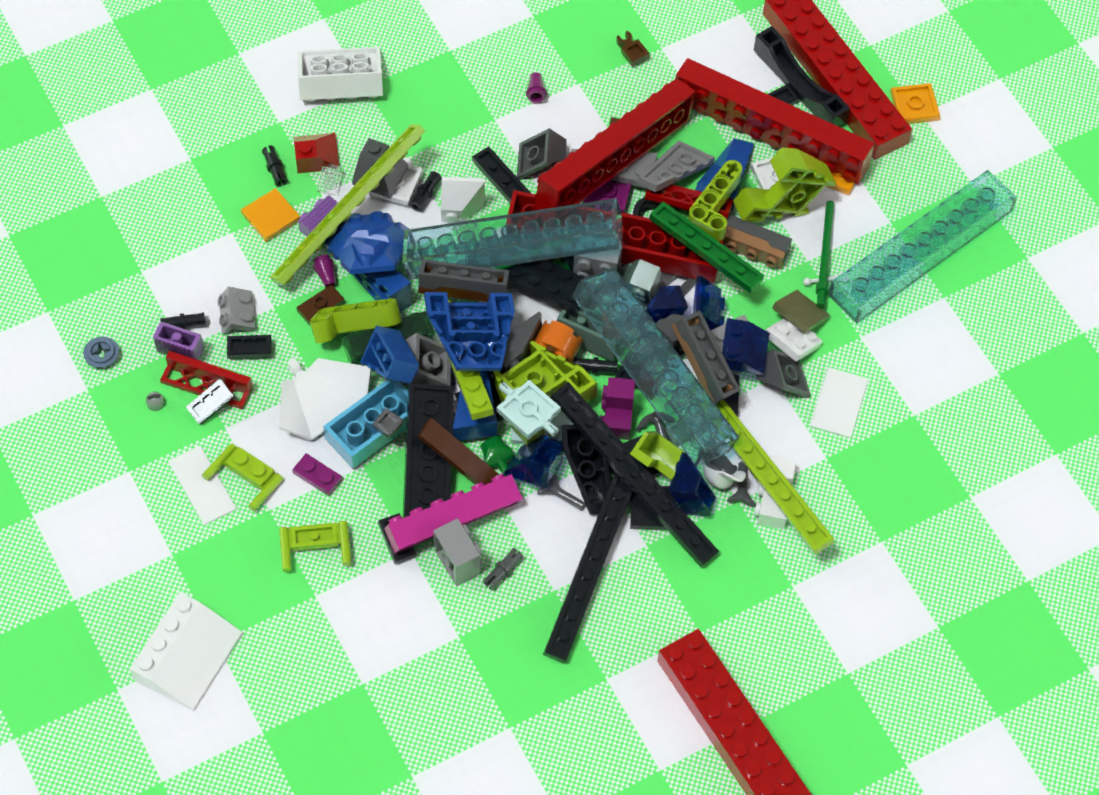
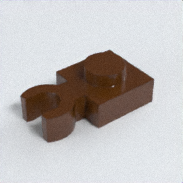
M629 31L625 32V40L621 39L619 35L616 37V43L621 47L622 55L631 66L649 58L650 53L639 39L633 41L632 34Z

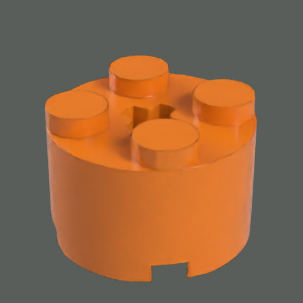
M552 320L550 324L544 321L534 342L545 347L548 352L566 358V361L572 364L583 343V339L580 335L578 338L573 335L575 330L571 327Z

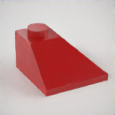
M335 132L294 137L297 173L339 169Z

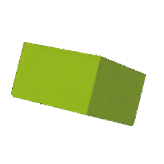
M657 431L644 432L630 453L647 467L656 468L671 480L678 479L691 460V456Z

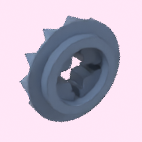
M96 337L85 345L83 351L84 359L88 365L93 366L95 369L98 367L106 369L110 364L114 365L116 359H119L118 345L111 338ZM100 347L104 351L103 359L98 355Z

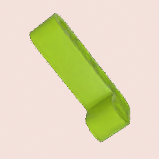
M729 160L724 163L689 210L688 220L718 242L722 241L725 237L727 220L717 212L737 188L741 179L742 165L735 160Z
M390 298L321 309L312 317L310 325L315 342L325 343L332 340L338 333L374 329L376 325L382 327L393 326L400 323L402 318L397 300Z

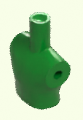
M494 436L481 443L480 448L483 453L484 462L491 468L499 467L505 477L511 475L512 472L507 462L512 460L514 455L502 437Z

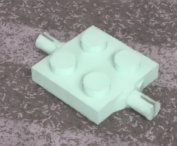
M528 380L524 385L514 390L506 382H503V385L500 384L499 390L507 395V397L496 407L497 412L522 435L530 439L542 429H545L552 436L559 432V429L551 423V420L561 412V407L534 383Z

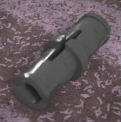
M512 548L502 561H498L495 564L493 571L483 579L485 586L487 587L490 584L489 589L494 590L505 577H509L512 573L511 570L524 558L522 553L519 551L516 554L517 549Z

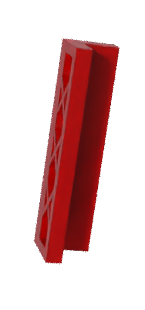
M671 184L657 192L647 190L645 199L660 203L664 201L673 208L689 211L702 192ZM728 198L717 213L727 219L729 214L731 215L733 199Z
M169 351L166 356L167 367L160 379L162 384L196 395H201L205 391L204 389L207 390L221 379L232 393L236 391L244 393L240 402L232 399L226 404L243 410L253 389L252 380L249 376ZM172 370L180 372L182 378L172 380L168 377ZM198 378L202 380L203 384L193 387L189 385L188 381Z

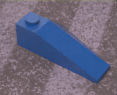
M734 138L699 180L695 190L703 192L724 163L729 160H735L741 163L742 174L739 185L729 197V199L734 200L739 194L754 143ZM733 202V206H732V211H731V212H733V210H734V206H735L734 202Z

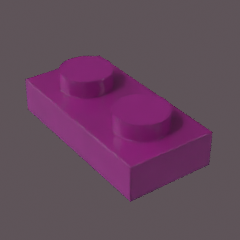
M307 453L292 469L293 474L327 496H330L343 480L340 474Z

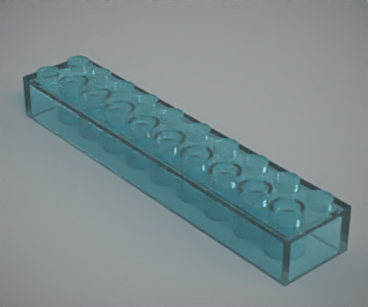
M986 170L832 280L828 295L858 324L1011 213L1017 197L989 170Z
M617 198L408 229L404 230L402 264L410 280L419 278L422 259L492 268L622 249V214Z
M612 268L581 279L572 297L630 377L635 380L638 388L694 465L699 466L729 453L739 439L738 434L617 270Z

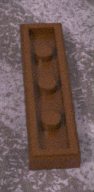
M432 418L428 419L417 436L475 485L481 482L484 485L492 482V478L499 475V473Z

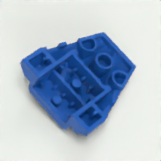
M375 211L367 215L351 214L346 221L338 225L334 235L325 239L326 251L328 253L333 252V258L335 260L340 259L341 266L351 275L395 270L402 259L401 253H406L407 251L406 245H411L412 243L410 229L401 222L394 223L390 214L381 211Z
M425 292L427 316L456 371H501L507 339L511 330L510 326L515 313L512 293H490L487 303L448 302L447 292Z

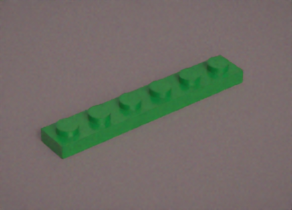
M664 201L650 213L649 219L747 292L751 293L764 280L765 275Z

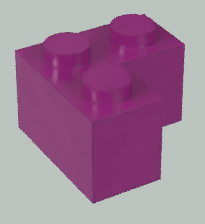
M609 377L608 386L603 385L601 409H605V416L600 415V418L619 439L630 440L635 380Z

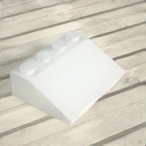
M380 47L298 51L300 100L313 102L317 99L332 101L337 98L356 99L358 97L377 98L378 96H383Z
M179 592L130 667V673L134 681L194 711L243 632L199 601Z

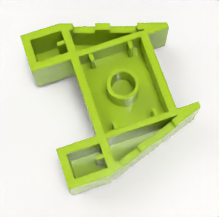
M782 147L770 160L779 180L770 187V190L744 188L733 202L742 221L762 222L766 220V217L774 216V219H781L783 214L793 213L794 216L806 215L810 213L807 205L826 186H836L837 184L827 164L799 149Z
M534 341L530 342L531 355L504 374H501L499 371H492L493 383L501 402L506 399L507 395L499 390L500 384L503 385V382H506L514 390L524 385L528 380L549 397L568 382L587 403L597 397V382L581 366L577 364L574 366L567 362L566 358L548 352L545 347ZM512 426L513 431L524 441L526 445L530 444L531 442H533L545 433V429H542L535 433L530 439H527L515 427Z

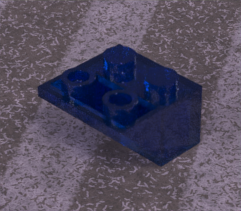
M680 285L662 286L659 288L634 327L633 334L648 335L654 333V325L659 319H665L671 314L683 315L688 305Z
M542 436L528 445L521 446L506 468L504 475L512 474L514 479L547 488L562 464L564 454L562 441Z
M682 452L679 461L676 463L674 478L670 482V493L687 515L710 516L716 497L687 453Z

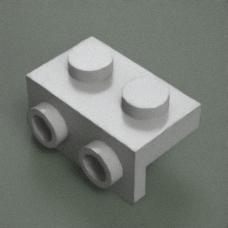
M228 286L218 297V306L220 307L219 324L221 325L222 334H227L231 329L252 332L255 329L252 291Z

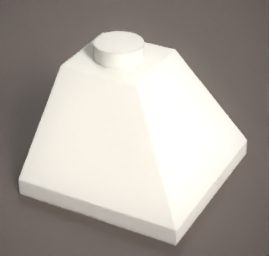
M442 177V222H464L485 206V178Z

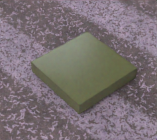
M795 290L776 301L772 307L805 334L826 322L830 316L825 310L817 308L816 303L799 290Z

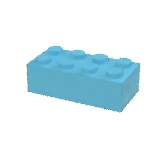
M387 379L324 425L325 440L354 469L406 430L408 390L399 381ZM385 408L404 420L402 427L391 439L372 428V423Z

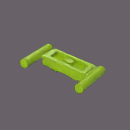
M230 443L202 474V477L209 481L221 466L224 465L262 490L248 505L249 509L254 512L284 480L280 474L275 473L274 469L241 447L237 448L233 443Z
M347 521L279 528L283 572L291 571L290 549L292 551L338 547V544H341L342 565L349 566L352 564Z

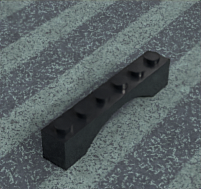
M773 26L756 35L754 51L786 85L788 84L798 98L816 117L838 127L847 123L850 107L837 94L823 89L806 74L794 58L785 39Z

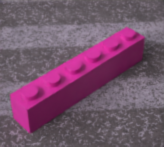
M500 474L492 478V482L486 485L483 482L471 487V491L466 493L463 490L450 495L451 499L447 501L438 499L430 503L431 507L423 510L422 507L416 508L409 512L410 516L405 518L399 515L390 519V524L384 530L394 553H399L433 539V530L457 518L462 525H467L518 504L522 500V496L512 474L506 477L504 474Z

